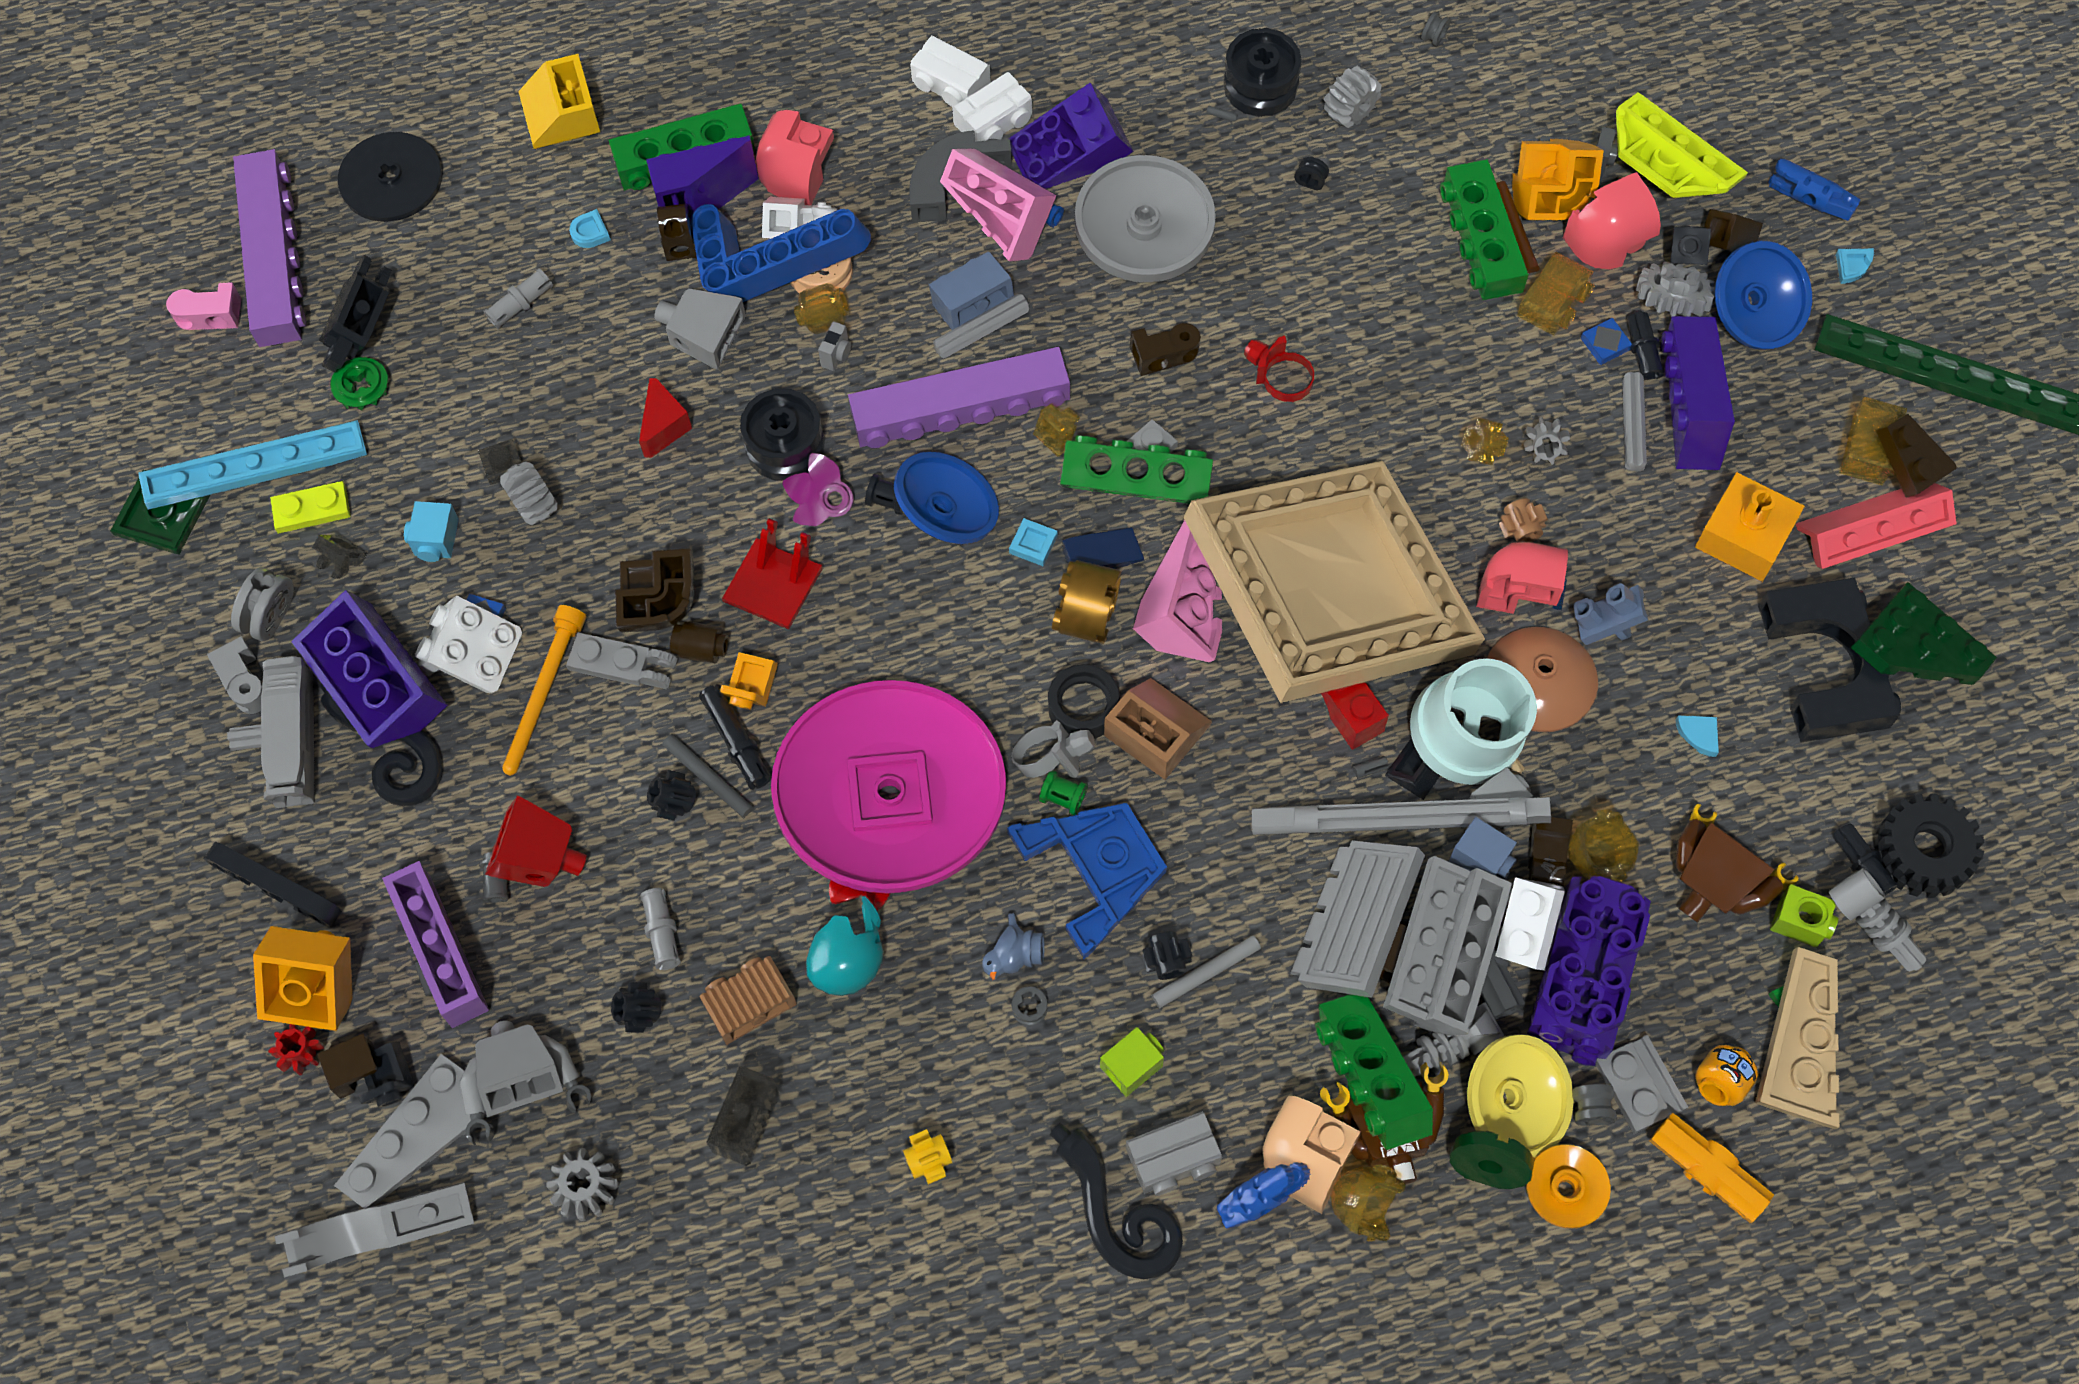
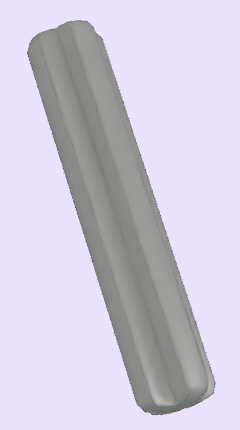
M1016 294L935 339L933 342L934 349L941 358H947L1026 314L1029 311V304L1022 294Z
M1627 372L1622 380L1625 468L1628 471L1638 472L1643 471L1647 464L1644 376L1640 372Z

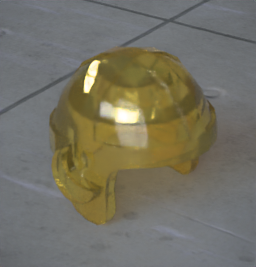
M1611 809L1599 810L1595 818L1588 819L1578 825L1570 839L1568 854L1574 866L1583 876L1589 879L1591 876H1601L1619 882L1628 878L1627 872L1635 868L1639 842L1623 820L1622 813L1613 812Z
M1361 1166L1350 1169L1339 1177L1332 1191L1331 1205L1336 1217L1343 1225L1349 1228L1350 1232L1368 1236L1367 1241L1371 1242L1376 1239L1387 1241L1390 1238V1232L1385 1222L1386 1212L1396 1194H1401L1405 1191L1406 1185L1403 1180L1397 1177V1173L1388 1166Z

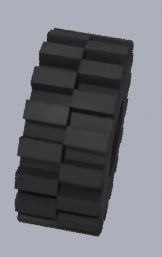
M1917 794L1909 801L1907 798L1900 801L1883 819L1877 828L1876 834L1878 836L1874 840L1873 849H1879L1878 853L1880 855L1877 858L1886 865L1885 869L1890 876L1894 875L1898 879V889L1902 890L1907 885L1911 887L1909 894L1916 897L1922 892H1926V898H1935L1939 893L1946 896L1951 894L1956 888L1959 889L1976 872L1979 867L1977 864L1983 859L1984 855L1983 850H1978L1984 844L1983 835H1975L1980 826L1976 819L1968 822L1966 816L1970 812L1964 806L1960 811H1957L1953 808L1956 801L1949 797L1941 803L1939 802L1938 794H1930L1925 801L1922 794ZM1921 832L1934 835L1943 845L1944 852L1942 856L1931 858L1924 855L1915 844V836Z

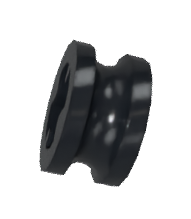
M1305 157L1300 161L1294 178L1299 185L1318 191L1325 184V179L1329 175V168L1320 159Z

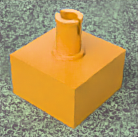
M1736 472L1705 526L1695 548L1763 582L1805 506Z
M271 926L253 954L257 1019L337 1031L353 998L350 938L335 936L326 930H320L315 933Z

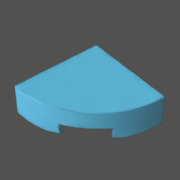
M1874 248L1837 250L1836 259L1840 284L1856 281L1862 277V274L1864 275L1867 272L1874 257Z
M1677 716L1676 726L1681 737L1697 749L1699 753L1716 757L1719 753L1717 717Z

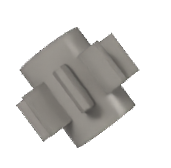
M1539 417V423L1534 428L1526 427V433L1531 439L1523 442L1525 451L1534 450L1533 459L1535 463L1542 459L1549 460L1551 465H1553L1554 459L1560 454H1568L1567 447L1562 442L1570 440L1569 431L1563 430L1559 432L1561 427L1559 419L1551 423ZM1545 437H1549L1551 443L1548 445H1544L1542 439Z

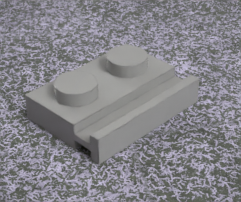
M1648 1035L1613 1050L1607 1059H1597L1596 1067L1606 1085L1613 1086L1614 1099L1633 1134L1666 1120L1671 1113L1676 1115L1688 1109V1105Z

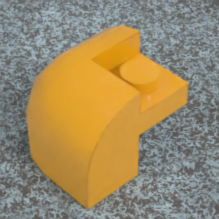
M1566 139L1522 141L1518 173H1513L1512 179L1513 200L1518 213L1527 220L1569 219L1573 210L1579 209L1581 211L1584 209L1591 198L1595 199L1594 191L1598 190L1604 150L1589 143Z

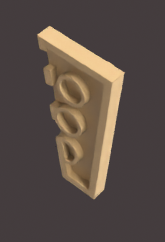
M1800 947L1793 949L1755 1104L1832 1129L1839 1128V1113H1836V1093H1839V1075H1836V1052L1839 1051L1838 1034L1835 1033V1013L1838 1012L1837 959Z

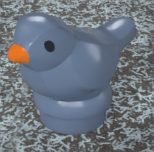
M1009 913L1008 927L998 939L994 949L983 957L982 967L984 972L992 980H995L1003 973L1012 974L1018 972L1023 965L1027 967L1043 965L1045 953L1044 934L1034 933V930L1023 932L1017 924L1015 913Z

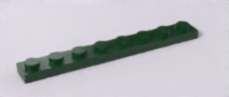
M1829 314L1826 315L1814 348L1815 351L2079 435V394Z

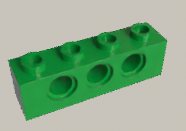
M741 103L608 140L624 191L628 189L641 190L652 183L646 159L654 158L661 154L676 153L692 149L696 146H706L723 142L730 138H740L748 135L751 139L753 154H756L753 136Z
M1488 159L1447 167L1445 180L1440 184V194L1442 201L1450 204L1452 210L1450 211L1452 230L1454 232L1459 231L1462 239L1459 244L1461 257L1464 261L1469 260L1472 269H1470L1469 277L1472 288L1474 290L1479 289L1482 301L1523 293L1529 274Z
M1076 435L1075 441L1066 440L1060 482L1062 487L1190 504L1191 500L1209 497L1213 459H1207L1206 452L1185 450L1184 455L1170 454L1169 447L1148 445V451L1133 449L1134 443L1120 440H1112L1111 446L1097 444V438ZM1098 456H1106L1112 462L1110 470L1103 475L1095 474L1091 470L1092 461ZM1140 460L1147 464L1148 472L1142 479H1132L1127 474L1128 466L1133 461ZM1177 465L1184 470L1185 476L1180 483L1170 484L1165 481L1163 477L1164 472L1169 466Z
M1350 994L1319 1004L1320 1022L1315 1023L1318 1039L1322 1046H1329L1332 1062L1339 1076L1345 1075L1348 1081V1091L1353 1103L1356 1106L1361 1104L1365 1112V1122L1370 1134L1373 1137L1378 1135L1385 1150L1433 1135V1108L1370 999Z

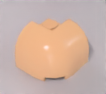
M1289 1095L1266 1135L1262 1148L1264 1168L1272 1169L1281 1164L1290 1166V1164L1295 1162L1307 1165V1168L1310 1169V1180L1307 1181V1184H1304V1187L1291 1194L1290 1197L1322 1214L1341 1178V1170L1352 1152L1361 1131L1323 1112L1322 1107L1308 1100Z

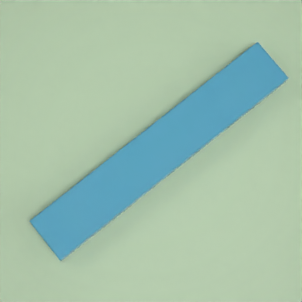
M356 420L147 470L138 474L144 502L149 510L334 465L367 455L359 422Z

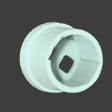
M1477 659L1467 662L1454 672L1445 674L1428 685L1416 699L1410 718V731L1414 746L1422 760L1440 776L1461 784L1475 785L1486 783L1506 767L1510 769L1521 753L1526 736L1535 723L1537 714L1536 697L1528 680L1513 666L1495 659ZM1451 708L1461 710L1464 713L1463 725L1459 723L1455 713L1450 712ZM1481 717L1495 719L1501 723L1499 741H1490L1479 736L1478 731Z

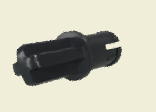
M1641 310L1635 311V313L1627 318L1633 340L1631 351L1636 353L1640 372L1644 376V380L1660 379L1664 376V369L1662 368L1658 353L1659 339L1654 337L1648 313Z
M1847 824L1835 831L1833 838L1853 864L1850 867L1853 872L1862 868L1866 869L1885 895L1898 887V883L1893 880L1877 858L1880 855L1878 851L1871 850L1854 825Z

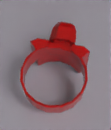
M1285 335L1279 337L1270 349L1269 345L1259 340H1251L1244 350V355L1252 364L1258 365L1256 384H1264L1269 394L1284 402L1301 400L1310 393L1314 383L1312 364L1302 355L1285 352L1287 343ZM1286 360L1302 364L1308 369L1312 379L1310 385L1303 391L1295 394H1284L1275 390L1269 384L1266 374L1275 363Z

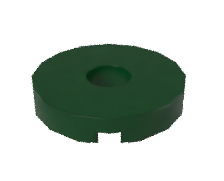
M1472 1131L1459 1135L1455 1139V1143L1451 1148L1449 1162L1454 1170L1465 1179L1498 1189H1515L1523 1187L1531 1181L1535 1159L1531 1152L1517 1140L1509 1138L1508 1143L1497 1140L1498 1134L1489 1131Z

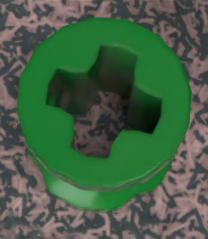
M1052 770L1048 773L1043 783L1039 802L1046 804L1049 801L1069 809V814L1075 816L1086 796L1088 783L1081 782L1077 784L1059 777L1058 772Z

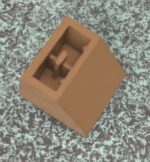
M1150 678L1128 690L1105 717L1104 736L1166 780L1210 727L1212 721Z

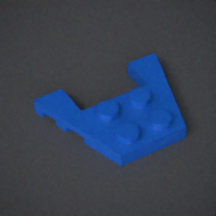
M1127 803L1078 812V815L1060 819L1050 817L1040 819L1039 823L1023 826L1019 823L1007 827V833L1024 861L1061 843L1099 906L1066 924V931L1083 959L1088 957L1167 872L1166 864Z

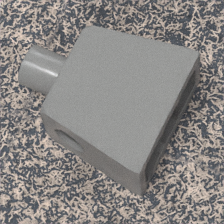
M688 289L682 295L678 305L660 301L655 310L654 317L655 321L667 325L666 332L671 346L718 370L746 314L742 298Z

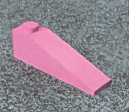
M1185 520L1141 599L1133 630L1156 651L1212 662L1216 658L1222 634V619H1213V600H1221L1222 591L1220 587L1216 586L1213 573Z

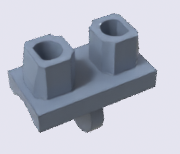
M1620 583L1609 588L1606 598L1598 602L1588 598L1575 602V618L1579 625L1581 641L1588 645L1613 634H1616L1620 640L1630 638V627L1648 620L1643 603L1644 592L1641 587L1636 585L1628 589Z

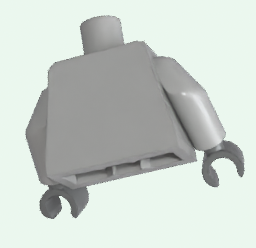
M510 1021L496 1023L491 1028V1037L479 1040L475 1044L476 1057L469 1061L460 1080L465 1115H470L471 1119L466 1127L465 1134L467 1139L474 1145H476L474 1132L479 1127L486 1128V1137L489 1142L494 1137L493 1128L483 1120V1111L486 1112L487 1117L563 1092L561 1086L565 1084L568 1090L566 1106L569 1111L576 1113L575 1105L571 1101L572 1096L575 1094L584 1095L588 1105H590L591 1100L589 1089L584 1085L578 1084L576 1078L579 1077V1074L567 1048L563 1044L547 1035L538 1036L531 1025L515 1028Z

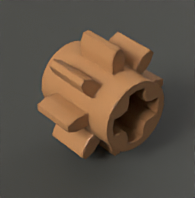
M1524 498L1516 500L1504 508L1505 515L1501 516L1502 522L1499 525L1505 539L1514 536L1516 542H1533L1543 535L1542 528L1546 527L1545 522L1548 518L1542 504L1534 506L1530 499Z

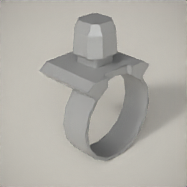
M1056 720L1052 726H1041L1026 733L1014 746L1011 757L1015 766L1026 777L1035 778L1043 776L1060 763L1070 777L1076 778L1079 774V757L1094 749L1095 739L1089 730H1080L1069 735L1061 723ZM1048 739H1058V742L1054 744L1050 752L1042 759L1032 764L1022 765L1023 756L1031 746Z

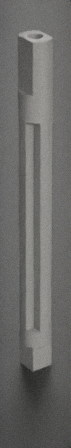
M1550 797L1252 808L1253 835L1455 828L1469 827L1475 817L1490 826L1551 823Z

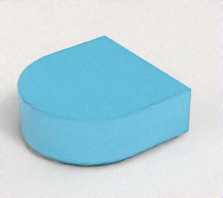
M597 209L576 217L570 225L571 238L580 247L591 248L611 240Z

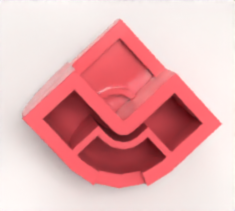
M783 110L776 112L771 117L759 142L755 161L759 180L766 187L767 191L778 197L805 199V205H812L824 180L821 164L833 142V130L802 121L798 111Z
M1637 172L1594 191L1597 198L1585 206L1581 212L1579 209L1573 210L1568 219L1563 238L1573 253L1583 263L1600 269L1622 267L1627 253L1631 254L1638 251L1645 245L1647 240L1659 235L1661 223L1655 199Z
M1515 542L1496 552L1487 564L1479 587L1476 607L1514 614L1519 599L1557 606L1564 590L1568 550L1532 542Z

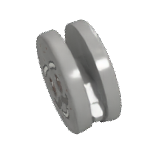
M265 567L255 569L246 578L236 596L231 613L233 629L242 634L250 633L252 638L262 642L273 637L291 605L294 592L293 581L282 574L275 576L272 570Z

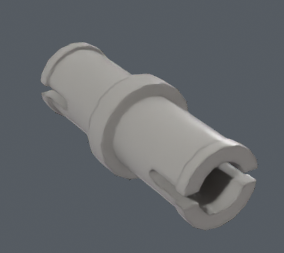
M538 268L535 273L517 287L513 285L507 289L508 294L483 312L488 317V320L499 329L521 310L526 312L530 309L529 304L548 289H551L553 284L551 281L548 282L550 279Z
M652 888L640 895L647 920L644 930L646 937L651 939L656 969L669 970L681 963L674 938V933L677 931L675 920L670 919L665 890Z

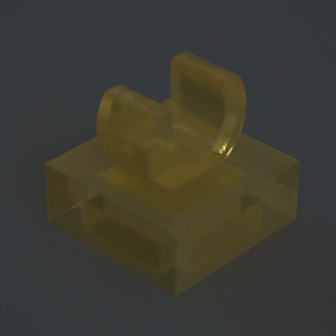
M1050 404L1041 409L1033 435L1059 457L1065 452L1066 440L1072 441L1076 426L1073 423L1077 422L1080 417L1070 408L1060 412L1055 406Z

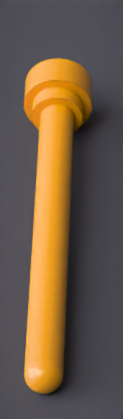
M559 605L553 618L556 634L502 766L503 772L506 775L511 776L518 771L571 637H575L577 632H581L587 616L574 607Z

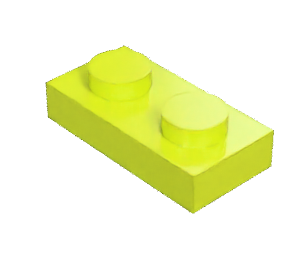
M343 481L270 497L274 527L278 534L351 517L346 486Z

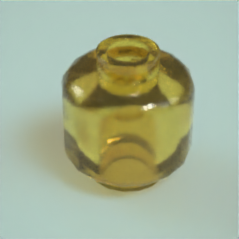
M824 283L803 290L799 294V305L794 306V313L798 324L801 327L806 325L807 329L813 334L828 331L833 321L843 325L845 323V316L849 315V306L841 288L836 289L830 283Z

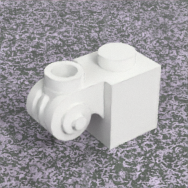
M770 196L763 202L762 238L771 239L837 211V208L826 205V202H818V205H805V199Z

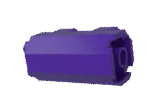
M1591 876L1590 880L1580 884L1581 877H1572L1566 887L1527 1034L1548 1043L1555 1051L1559 1050L1571 1054V1059L1576 1063L1585 1066H1595L1597 1059H1607L1612 1052L1618 1028L1624 1021L1631 993L1629 985L1637 954L1644 943L1650 919L1648 911L1651 901L1646 897L1643 898L1633 886L1608 878Z

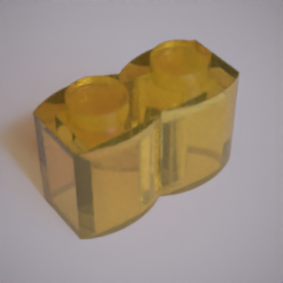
M1555 252L1540 276L1524 296L1517 316L1553 336L1556 335L1560 327L1567 330L1577 313L1574 307L1578 301L1584 304L1594 289L1595 285L1590 283L1594 271Z

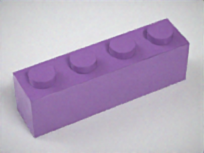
M420 861L383 877L384 884L441 1016L454 1028L488 1012L489 1008L432 878Z

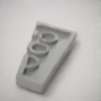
M441 1054L334 1186L362 1208L376 1206L410 1179L411 1175L426 1163L431 1162L444 1152L443 1150L461 1135L464 1136L466 1127L471 1121L470 1115H465L460 1088V1080L464 1070ZM483 1111V1112H482V1115H483V1118H484V1117L487 1116V1115H486V1112Z

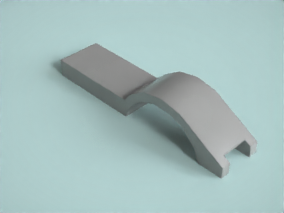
M461 1182L383 1205L323 1219L277 1234L274 1237L276 1244L284 1242L289 1263L288 1267L282 1269L285 1278L351 1255L381 1248H390L474 1224L465 1183Z

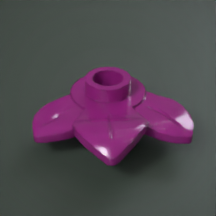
M811 453L808 462L809 473L795 474L784 479L782 482L788 496L799 504L793 517V521L797 524L818 526L829 516H843L852 508L854 501L852 490L847 484L841 482L838 465L824 455ZM833 492H839L842 496V502L838 506H833L829 502V496Z

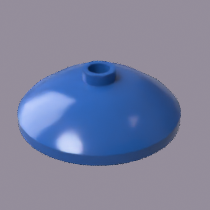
M1757 241L1741 246L1725 260L1716 280L1715 302L1724 327L1734 339L1753 349L1769 350L1790 343L1801 333L1811 312L1812 287L1804 265L1792 251L1775 242ZM1748 295L1751 297L1752 304L1749 302Z
M922 452L907 458L895 475L894 492L900 508L918 529L933 538L956 544L977 542L991 532L998 520L999 505L991 485L975 468L961 459L939 452Z

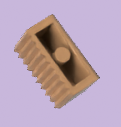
M771 956L766 957L764 960L760 957L751 959L740 968L741 972L737 973L736 976L730 977L728 980L725 977L714 980L705 988L706 993L700 995L703 1005L726 1045L797 1005L792 992Z

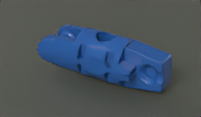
M1784 158L1778 160L1775 167L1778 174H1773L1768 182L1769 187L1821 213L1825 212L1847 221L1851 219L1860 203L1859 198L1840 187L1839 184Z
M1298 1162L1290 1164V1166L1281 1164L1276 1166V1168L1263 1170L1250 1180L1236 1187L1217 1205L1218 1213L1222 1218L1225 1228H1233L1255 1221L1286 1202L1291 1194L1304 1187V1184H1307V1181L1310 1180V1169L1307 1168V1165Z

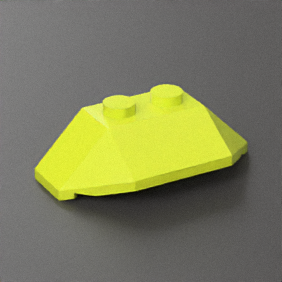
M1639 92L1618 106L1616 110L1618 157L1672 198L1727 193L1747 176V171Z

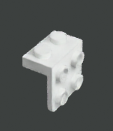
M457 595L444 606L439 604L430 619L429 624L434 626L429 638L424 637L416 650L415 657L419 659L418 667L426 676L441 670L486 693L496 692L522 636L521 628Z
M1515 877L1514 885L1508 898V908L1504 924L1498 934V948L1495 956L1533 969L1545 970L1565 891L1562 886Z

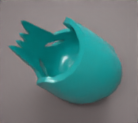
M862 896L864 933L854 934L848 917L834 915L815 934L810 945L806 960L807 977L815 988L829 995L844 996L860 991L875 978L882 964L884 951L878 931L881 920L876 908L866 896Z

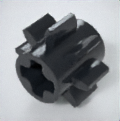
M668 770L666 776L660 775L651 781L647 792V801L652 806V810L658 811L657 817L675 821L676 815L683 816L690 812L695 802L696 791L691 785V781L685 780L686 774Z
M1167 931L1156 934L1148 939L1149 948H1144L1142 954L1147 973L1156 970L1158 979L1168 980L1179 977L1187 972L1185 964L1191 963V957H1193L1187 938L1178 940L1176 932Z
M629 982L628 988H620V992L615 993L613 996L611 1014L618 1025H625V1032L644 1033L645 1027H652L653 1023L659 1019L661 1000L654 989H647L646 982Z

